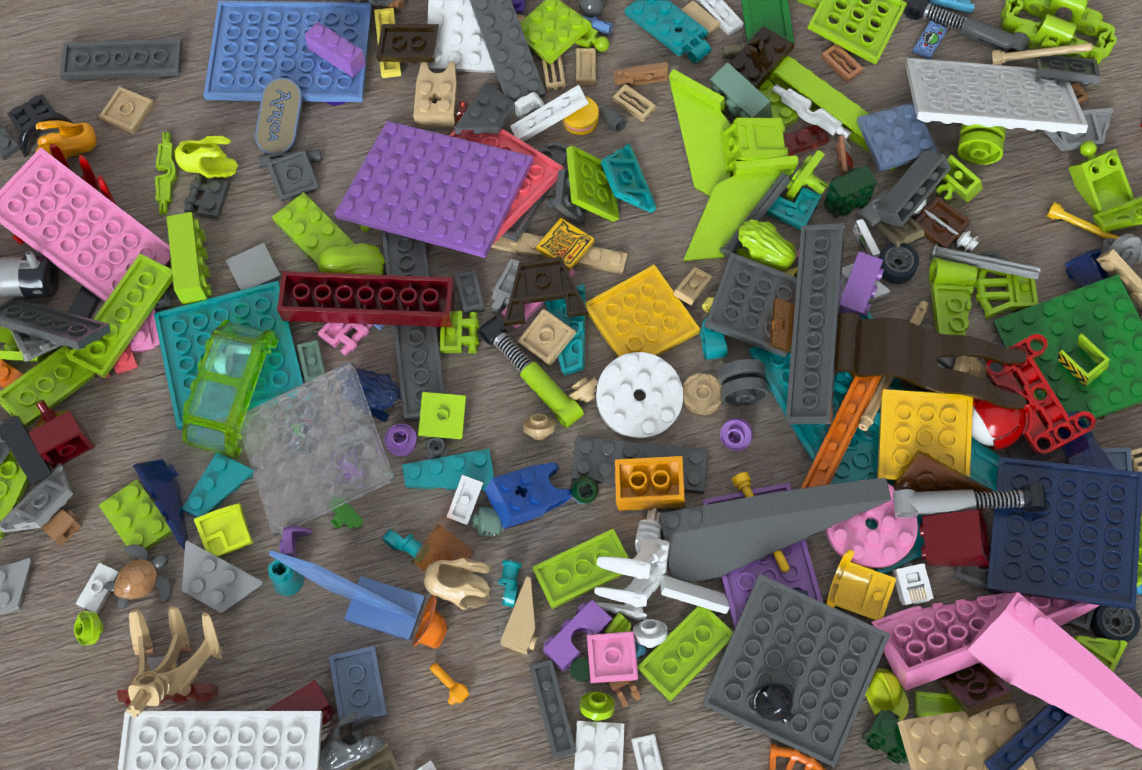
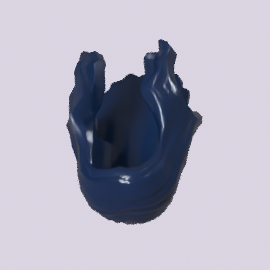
M354 368L347 371L343 376L341 390L344 396L363 414L387 422L389 415L382 409L386 410L388 407H392L393 402H396L398 399L402 401L401 390L397 383L390 379L391 376L388 373L380 374Z

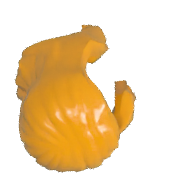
M53 120L36 124V129L59 128L60 132L58 134L49 133L39 137L35 153L42 148L50 154L49 146L50 144H55L61 149L67 160L69 157L90 152L96 146L95 130L89 123L73 124L66 121Z

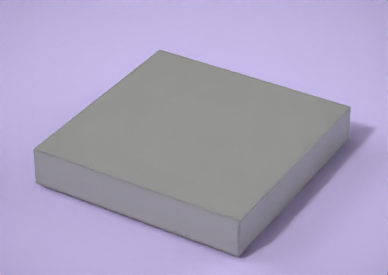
M264 243L226 260L240 290L282 279Z

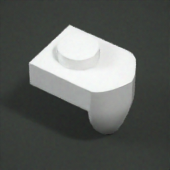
M532 92L515 102V114L519 119H522L545 104L537 93Z

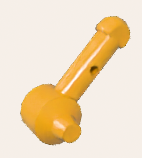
M433 663L430 666V670L450 689L449 698L447 699L450 705L462 703L470 695L468 688L464 684L456 683L437 663Z

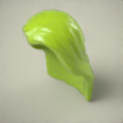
M364 243L345 246L333 245L325 248L320 253L317 265L319 273L383 275L382 270L385 259L380 253L379 248L374 245Z

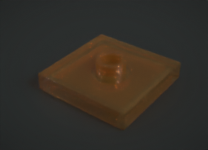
M437 525L412 560V563L426 573L428 565L434 561L470 559L474 551L441 525Z

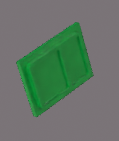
M741 0L747 43L762 26L794 43L788 0Z

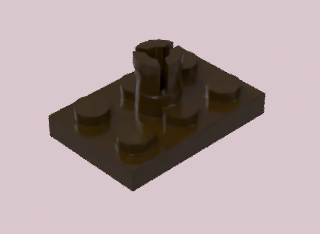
M382 24L376 55L378 62H435L441 31L440 25Z
M762 26L731 61L730 65L756 89H759L794 49V43Z
M981 662L936 679L969 717L1013 699L1012 691Z

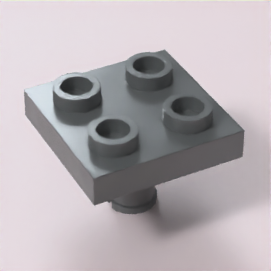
M566 169L558 170L556 195L548 197V205L551 209L557 208L575 224H584L586 209L571 203L569 172Z

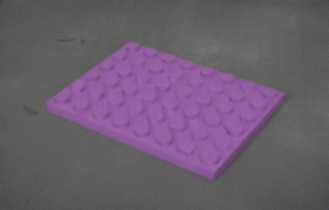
M387 121L337 208L335 216L337 219L486 258L534 159L530 155Z

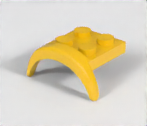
M848 550L838 564L828 592L826 605L833 608L838 606L873 620L881 619L884 617L897 578L850 562L855 552Z

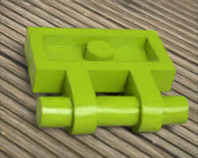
M453 311L452 327H441V354L462 353L463 345L468 346V353H477V346H479L477 329L479 328L480 321L477 319L478 314L476 312H470L469 319H463L462 311ZM463 328L469 329V336H462Z

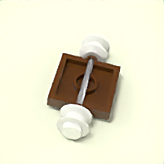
M939 197L928 208L926 207L925 199L912 214L913 216L921 214L915 222L924 229L923 237L934 245L938 244L939 247L948 248L957 240V248L963 246L965 248L964 252L970 251L972 253L979 244L977 241L978 236L974 238L970 236L971 231L962 233L971 220Z

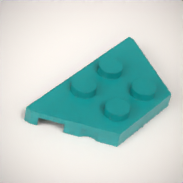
M626 144L622 149L616 150L612 155H608L601 161L614 197L650 213L657 209L630 144Z

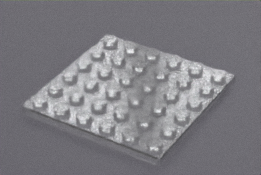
M350 361L236 417L266 517L274 536L282 534L284 527L299 526L394 481L356 369Z

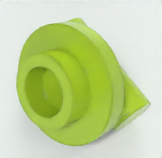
M618 612L604 631L606 633L631 632V622Z

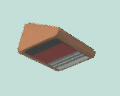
M844 136L839 137L836 146L838 170L841 177L854 169L852 147Z

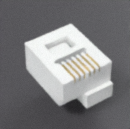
M912 562L904 565L903 568L892 570L893 577L897 578L895 585L902 605H915L933 599L924 563L912 565Z

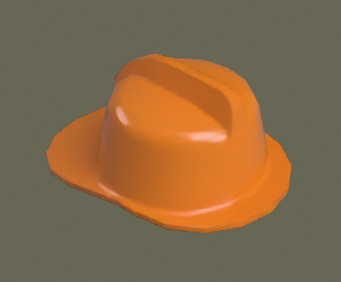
M434 595L430 597L426 604L419 629L412 643L413 647L420 643L432 648H438L446 635L447 624L444 617L435 610L437 597Z

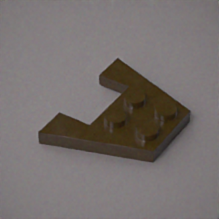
M561 257L519 262L504 319L505 326L526 324L524 304L558 299L566 300L568 318L589 315Z

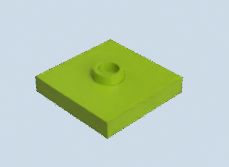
M422 392L418 436L463 439L466 396Z

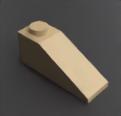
M526 576L501 638V645L528 656L530 649H535L538 637L535 636L536 628L531 578Z

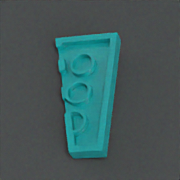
M489 449L402 464L406 488H445L447 490H456L462 475L483 482L481 490H485L491 479L494 478Z

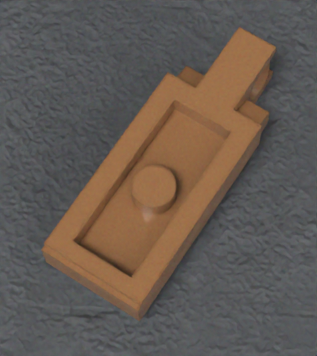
M661 62L613 71L615 85L629 84L632 87L667 81L668 63Z

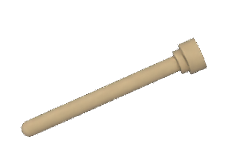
M1091 43L1010 53L993 50L992 60L993 65H1002V63L1010 60L1091 51L1093 45Z

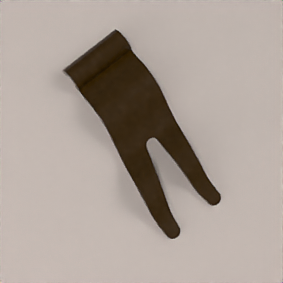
M841 313L838 315L835 375L844 371L851 373L853 377L890 376L906 380L933 392L969 396L1002 408L1021 410L1026 405V399L1022 395L1003 391L982 378L966 372L943 368L937 364V358L959 356L984 358L1001 364H1023L1027 359V355L1022 350L1003 348L986 340L971 336L932 332L912 322L898 318L860 319V316L854 313Z

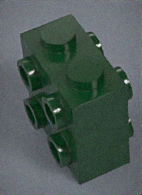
M867 165L861 168H854L848 174L842 177L837 176L831 180L824 206L834 219L841 215L843 217L847 216L852 210L858 207L864 208L870 203L877 180Z
M881 710L872 718L862 738L866 740V745L876 751L880 749L888 754L887 758L892 762L905 764L908 762V758L897 724L900 721L898 720L899 716L890 710Z

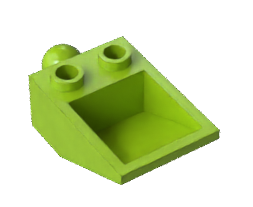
M1088 140L1080 145V153L1087 157V159L1068 167L1075 187L1092 211L1098 214L1134 200L1135 198L1116 149L1095 155L1097 146L1093 141Z

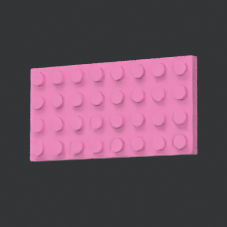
M42 148L0 190V224L41 255L48 258L49 261L104 302L109 298L139 254L164 266L171 261L170 246Z

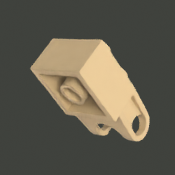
M450 61L447 69L442 73L431 72L428 68V62H421L416 81L413 114L416 128L455 129L458 104L455 61Z

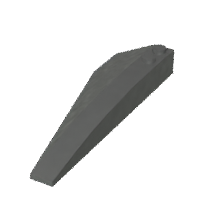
M878 478L795 489L661 513L660 518L664 540L670 543L668 560L672 578L695 583L723 577L735 569L738 570L755 560L765 558L775 551L785 549L842 521L845 522L857 514L867 512L891 501L887 479Z

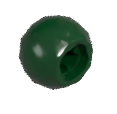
M581 476L572 484V496L578 503L590 504L598 497L599 485L592 477Z

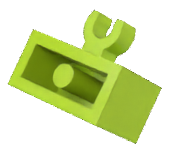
M950 155L947 161L951 170L941 180L946 185L939 186L936 192L940 195L941 192L947 191L948 194L944 197L946 202L951 200L953 192H955L965 202L969 203L983 189L982 182L954 156Z

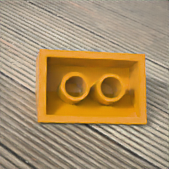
M682 456L615 460L616 504L618 511L686 508Z

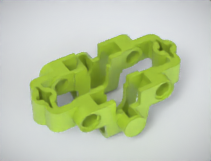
M1006 0L1000 14L1002 19L1001 27L1011 33L1020 32L1027 35L1030 39L1028 48L1034 50L1038 48L1040 43L1041 49L1088 43L1076 38L1075 33L1079 32L1098 38L1093 49L1086 52L1061 54V56L1096 59L1099 64L1103 58L1110 55L1117 42V38L1114 35L1115 27L1103 22L1104 17L1100 12L1087 8L1089 0ZM1066 7L1072 11L1073 14L1069 22L1055 17V13L1059 8ZM1021 9L1034 16L1040 17L1042 21L1036 23L1028 19L1019 18L1018 16Z

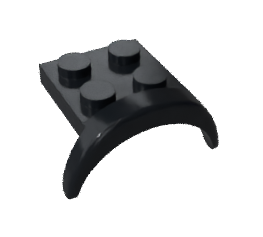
M43 94L31 98L25 104L17 106L7 113L20 132L19 144L24 157H27V145L30 138L39 130L36 129L37 123L53 120L73 123L66 116L56 113Z

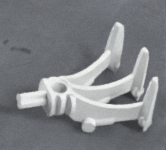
M656 508L648 510L646 520H640L635 541V548L638 553L633 559L604 556L597 558V565L599 567L635 577L624 590L595 587V594L626 603L625 605L597 603L606 612L614 614L619 612L621 615L637 621L647 620V614L643 612L642 608L647 606V600L652 592H655L658 588L662 576H667V558L670 544L666 540H661L662 524L659 523L661 512H658Z

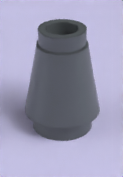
M607 104L600 108L599 113L611 131L620 132L625 128L627 124L625 115Z

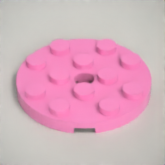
M888 484L891 501L867 512L857 514L853 518L835 524L826 530L828 540L839 556L843 557L846 551L852 550L855 553L850 562L866 568L884 569L900 562L909 553L917 537V517H895L893 493L896 490H894L893 486ZM867 519L876 520L877 528L869 529L865 521Z

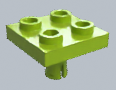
M817 150L814 156L810 154L786 187L789 189L785 196L792 201L803 185H808L822 195L829 184L815 176L813 171L825 155L824 153Z

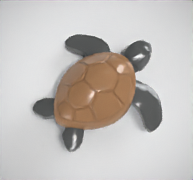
M134 544L125 547V551L134 556L136 560L129 562L120 570L116 581H108L104 585L105 589L114 591V594L119 597L117 601L118 607L120 609L126 608L129 599L144 597L154 587H157L160 600L166 601L170 597V582L167 578L158 575L157 571L162 570L167 565L169 556L161 554L148 561V552L144 547Z

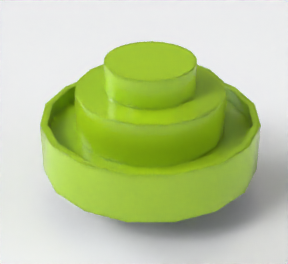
M82 611L76 618L74 634L81 645H93L103 632V623L96 612Z
M596 691L589 692L581 697L580 711L585 717L593 721H601L610 718L614 714L615 702L610 695Z

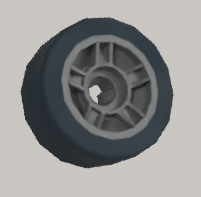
M893 243L888 244L879 255V259L883 260L881 268L884 269L882 278L892 284L908 282L913 278L919 265L917 252L905 243H901L898 248Z
M1100 605L1094 611L1091 628L1097 638L1129 642L1137 636L1140 630V618L1136 610ZM1112 620H1117V626L1112 624Z

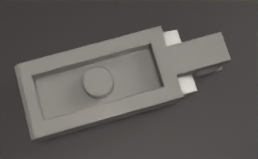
M513 258L508 262L493 290L492 299L495 301L492 304V312L499 315L504 306H508L520 262Z

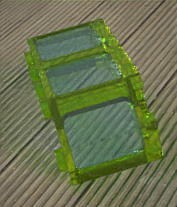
M225 319L212 332L211 337L207 339L205 344L206 351L204 357L198 363L197 377L191 383L189 399L183 405L182 441L190 447L213 453L218 452L236 459L239 458L241 448L236 446L238 440L242 438L240 430L266 354L271 353L270 347H277L279 337L275 331L267 329L264 331L232 323L230 320Z

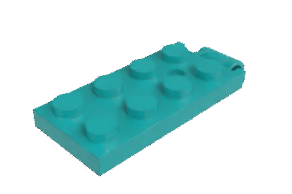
M636 0L625 8V15L679 57L687 52L689 60L697 64L711 53L712 50L709 43L703 40L709 34V31L669 0Z

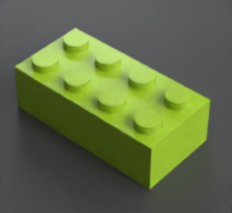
M192 212L167 216L175 293L182 305L210 299L209 297L213 295L211 285L208 284L207 278H210V270L205 260H208V252L203 245V242H206V235L204 229L201 230L199 219H195Z

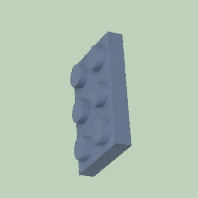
M375 645L330 655L329 662L339 720L352 712H356L358 715L355 720L368 715L374 716L376 719L388 716Z

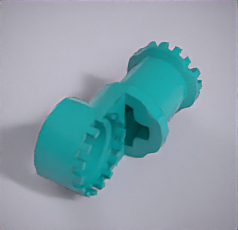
M388 529L382 537V540L392 549L407 552L415 558L414 561L417 563L422 561L423 555L426 556L430 547L414 539V535L411 533L404 539L398 533L396 534L395 531L393 532V530Z
M507 559L502 560L503 570L501 578L498 579V584L505 586V593H503L505 597H503L502 606L514 608L519 590L517 576L519 569L522 568V564Z

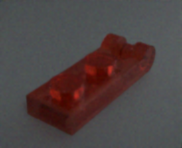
M812 125L811 127L783 135L785 147H788L789 155L823 146L830 139L827 134H824V129L818 125Z

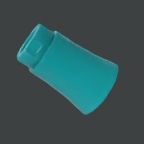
M277 559L269 564L268 574L272 580L273 588L278 594L291 596L302 588L304 583V576Z

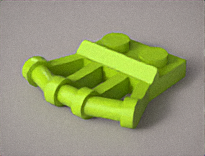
M977 268L979 272L974 288L977 289L976 301L980 303L985 311L984 316L986 319H991L1008 310H1023L1039 304L1035 279ZM987 273H992L1004 277L998 279H985ZM986 287H1006V292H986ZM988 300H1008V302L992 308Z

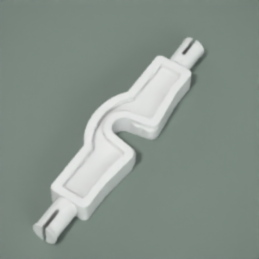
M778 84L772 89V92L782 97L781 102L795 110L804 121L818 125L832 135L837 133L840 136H844L846 140L850 136L851 132L841 126L842 122L825 109L820 108L815 112H811L809 110L812 105L811 100L790 88L786 91Z

